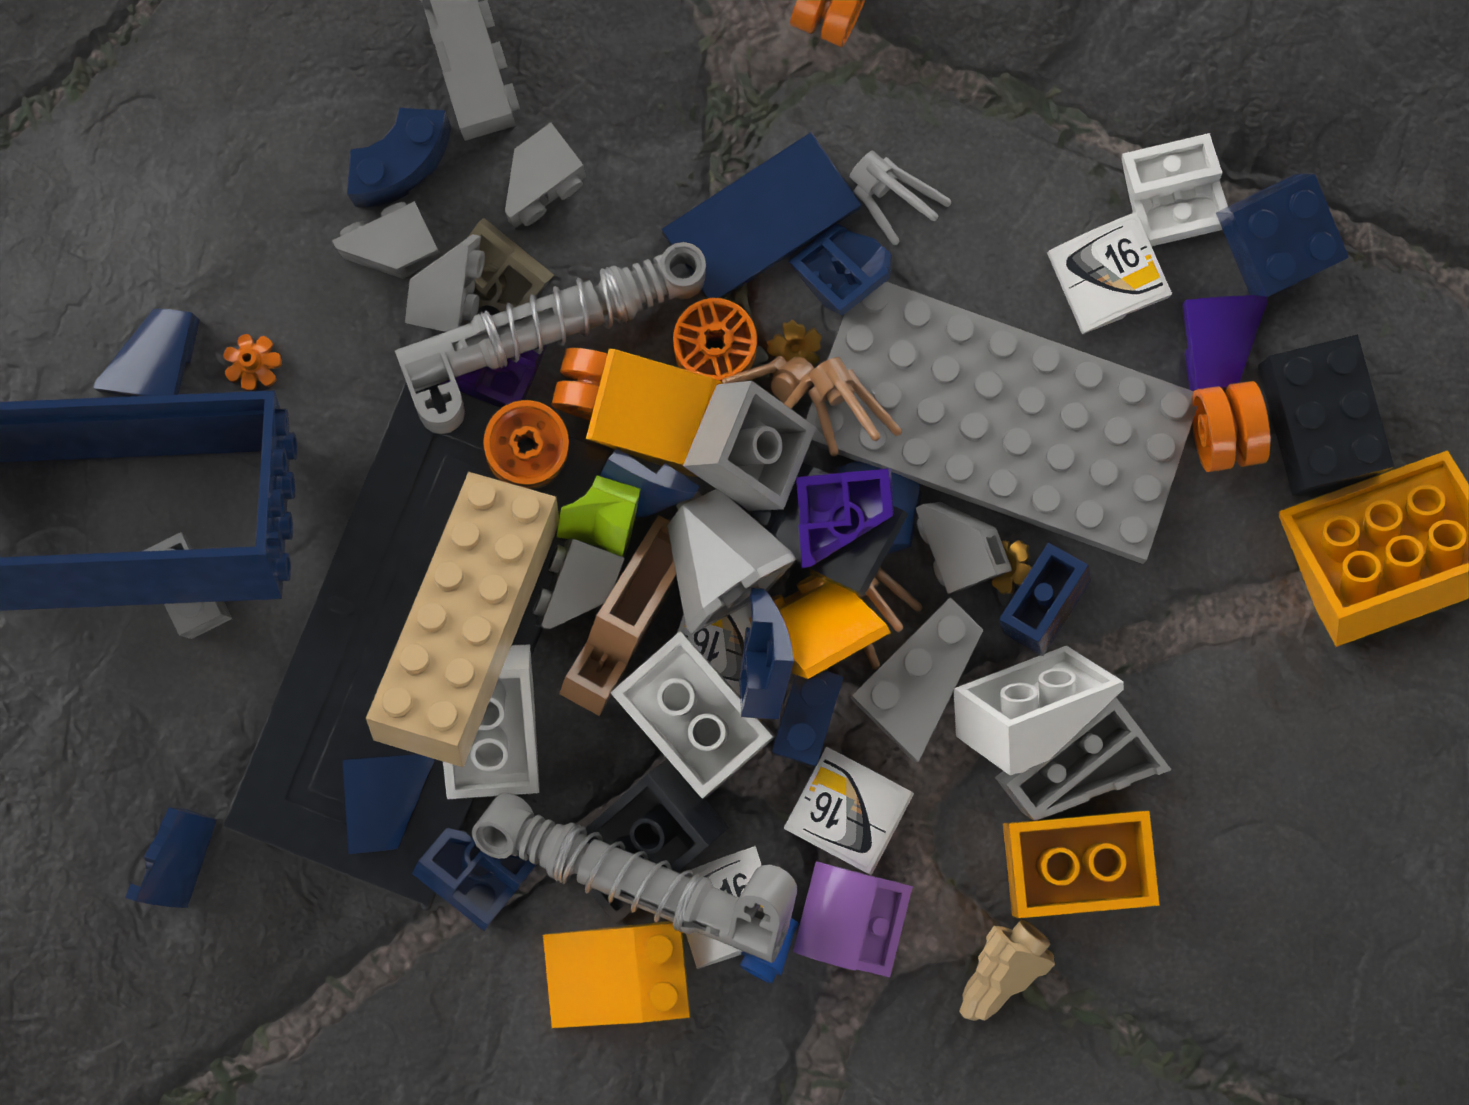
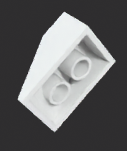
M681 631L610 692L702 799L707 798L776 737L760 718L741 717L740 695Z
M530 644L511 646L464 767L443 762L447 799L498 796L505 793L513 795L539 793Z
M1068 646L1061 647L1044 654V656L1040 655L954 688L956 737L1010 776L1023 773L1033 766L1050 760L1124 690L1123 681Z

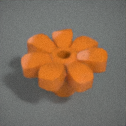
M244 334L238 338L239 349L233 347L226 348L223 357L226 361L233 363V365L225 370V375L230 382L236 383L241 380L242 389L248 392L257 389V381H260L266 387H270L276 382V376L270 369L279 368L282 365V358L279 353L271 352L274 343L269 338L261 336L254 343L253 337L249 334Z

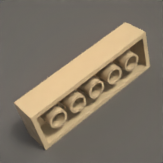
M468 472L367 714L366 720L374 741L464 767L557 531L559 513L555 496Z

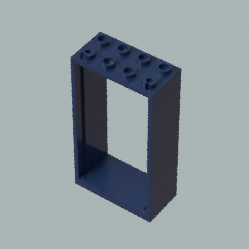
M275 390L0 402V462L261 451L256 547L0 557V611L282 599L283 581H290L291 561L289 553H285V540H292L293 519L291 512H287V502L295 498L294 473L289 472L290 460L297 459V438L295 432H289L287 408H280Z

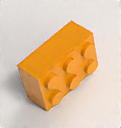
M1131 811L1003 823L1012 916L1028 918L1160 905L1150 811Z

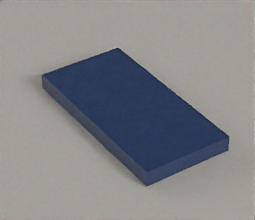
M810 132L661 230L670 246L675 243L686 242L695 245L701 250L706 261L705 281L701 291L706 299H723L830 229L833 225L838 224L861 208V204L812 132ZM683 263L692 276L695 273L694 269L688 264Z

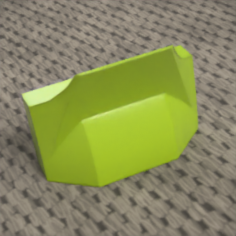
M596 475L592 487L585 496L561 508L557 537L575 539L603 548L615 555L625 557L631 540L641 489Z

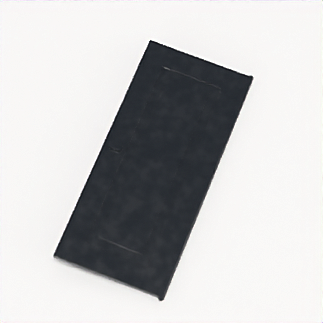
M405 382L223 827L420 903L422 910L427 911L431 908L437 893L415 877L412 872L419 859L446 828L462 831L475 797L447 799L443 761L435 759L398 849L349 854L343 760L417 754L374 741L366 717L468 472L499 480L491 471L486 460L484 434L490 419L501 408L461 393L465 409L463 422L450 433H434L427 429L420 420L408 385ZM441 384L415 392L418 394L429 390L438 414L447 411L438 388ZM568 436V455L563 470L551 483L533 490L556 497L560 519L561 508L585 496L592 487L596 475H601L608 458L613 454L612 448L606 446L601 449ZM531 438L518 442L520 452L524 454L526 451L535 449ZM557 531L512 645L530 644L531 657L543 629L535 625L538 616L532 614L533 607L541 588L548 590L554 572L549 571L548 567L556 546L564 547L567 540L557 537Z

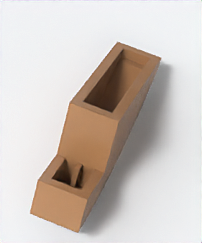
M660 515L657 516L598 612L588 640L567 673L559 693L600 716L612 696L610 692L619 684L677 579L667 528L670 521Z

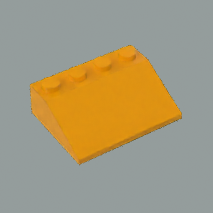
M1448 450L1279 511L1280 521L1315 609L1336 647L1469 599V484Z

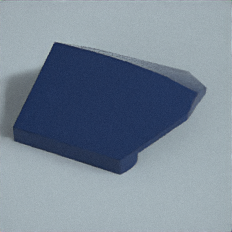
M835 224L789 260V263L824 307L843 316L890 279L892 255L876 239L848 231L844 226Z

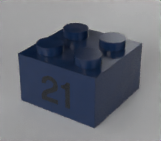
M1295 174L1216 212L1250 295L1268 297L1349 258L1315 174Z

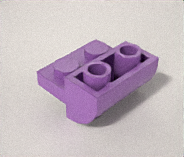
M816 861L793 952L835 966L890 977L913 886Z

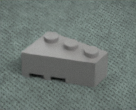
M420 0L425 10L430 34L437 50L442 73L464 140H470L516 126L512 112L519 110L520 107L513 83L504 85L499 70L507 68V63L500 41L491 44L487 28L495 26L488 0L480 2L478 0Z
M950 597L850 697L914 763L919 762L983 629Z
M1115 697L1050 760L1033 766L1023 773L1011 776L1002 771L995 779L1019 810L1027 817L1036 821L1090 801V798L1100 794L1128 787L1131 785L1130 783L1154 774L1160 775L1171 771V768L1117 697Z

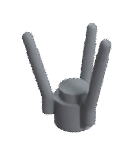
M873 150L856 164L849 176L858 184L853 193L864 202L881 230L893 245L899 243V238L873 199V194L881 198L891 189L932 221L938 219V214L900 184L897 179L946 207L951 205V200L897 167L889 158L885 157L882 159Z

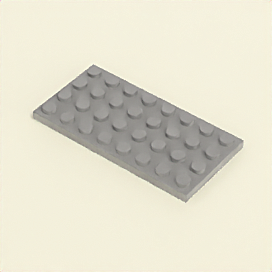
M884 282L845 313L828 360L840 357L847 370L852 369L860 383L892 417L894 422L901 428L902 433L899 436H895L863 400L854 393V396L880 434V439L873 441L846 401L831 406L827 400L825 404L835 435L838 455L882 469L891 468L893 473L938 491L1138 563L1144 564L1147 561L1198 407L1192 405L1194 391L889 282ZM812 401L806 420L814 425L816 430L810 444L829 451L815 404Z

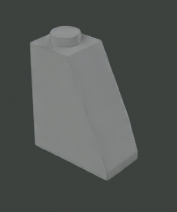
M717 489L703 496L697 491L693 498L678 503L676 507L679 511L667 525L685 623L691 635L751 604V588H764L767 592L796 560L793 553L731 498Z

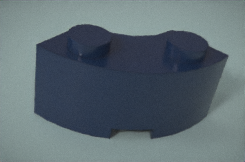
M399 108L395 125L383 139L369 147L351 149L347 195L355 207L379 206L398 200L408 195V191L418 185L428 174L431 175L444 155L450 137L451 124L445 110Z

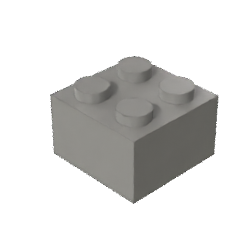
M753 381L717 384L683 466L748 511L784 509L816 427Z

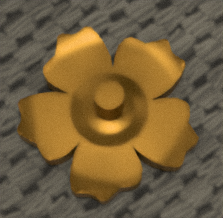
M791 320L788 323H783L784 336L775 334L773 339L767 341L768 353L776 356V358L782 356L787 362L794 357H801L815 367L816 363L820 360L815 351L821 348L820 341L822 336L815 327L806 331L803 324H797L794 320Z
M1017 540L1012 545L1009 541H1001L1012 571L993 578L992 586L997 588L1001 594H1013L1015 583L1021 585L1032 569V566L1024 564V562L1029 561L1031 558L1029 554L1030 546L1020 540Z

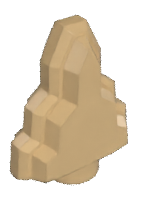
M1020 920L1013 930L994 925L986 936L987 943L978 956L979 964L977 965L976 972L967 982L962 994L963 1002L959 1012L964 1018L973 1021L978 1019L987 1020L998 1012L1011 995L1024 991L1037 977L1046 975L1055 965L1054 955L1047 949L1050 945L1049 940L1029 922Z

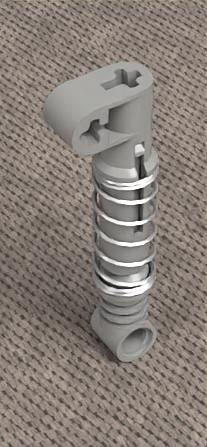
M686 242L675 243L668 247L663 254L654 257L653 264L649 259L643 261L642 268L638 263L633 264V271L631 272L628 267L619 268L615 265L609 268L606 267V269L602 268L600 270L601 280L598 286L593 287L590 280L583 282L582 279L577 278V285L560 291L558 287L554 286L553 294L539 299L531 294L530 302L517 307L507 303L506 311L492 316L488 311H485V313L481 312V314L473 317L470 324L395 350L420 420L427 429L438 434L450 433L460 426L464 419L465 409L455 380L458 376L486 366L491 369L502 368L503 365L507 366L508 358L517 363L522 353L534 350L536 353L541 354L544 345L556 341L563 346L566 343V337L577 333L587 337L590 329L599 325L610 329L613 325V317L620 324H623V322L627 323V321L634 319L638 311L643 310V303H645L647 308L652 307L654 299L658 304L663 303L665 295L668 300L692 298L700 292L704 285L706 273L705 256L693 244ZM684 263L691 266L695 273L689 278L681 279L674 276L671 269L677 264ZM608 314L609 324L605 322L604 315ZM450 380V382L438 386L447 409L442 414H438L429 390L418 394L415 393Z
M509 793L500 794L495 797L473 827L472 838L476 846L490 857L500 859L507 858L510 855H519L520 859L525 861L529 859L532 864L537 865L540 863V866L546 869L549 877L556 881L559 880L563 884L567 883L570 876L575 873L577 874V882L585 885L586 894L591 889L609 895V903L616 898L631 904L632 913L637 908L655 914V922L659 921L660 917L672 921L675 931L679 930V932L687 935L696 931L770 963L775 961L787 935L797 895V885L794 878L778 866L762 865L757 868L740 897H736L713 887L711 880L703 875L700 876L699 873L693 875L691 870H686L682 873L673 871L667 860L661 861L658 864L648 860L645 851H639L635 854L625 851V846L621 841L615 842L612 845L605 843L599 832L591 833L586 837V829L584 826L581 827L580 824L577 825L571 822L566 825H555L554 821L545 820L540 815L534 817L531 807L522 798ZM594 836L598 838L594 839L590 844L587 843Z

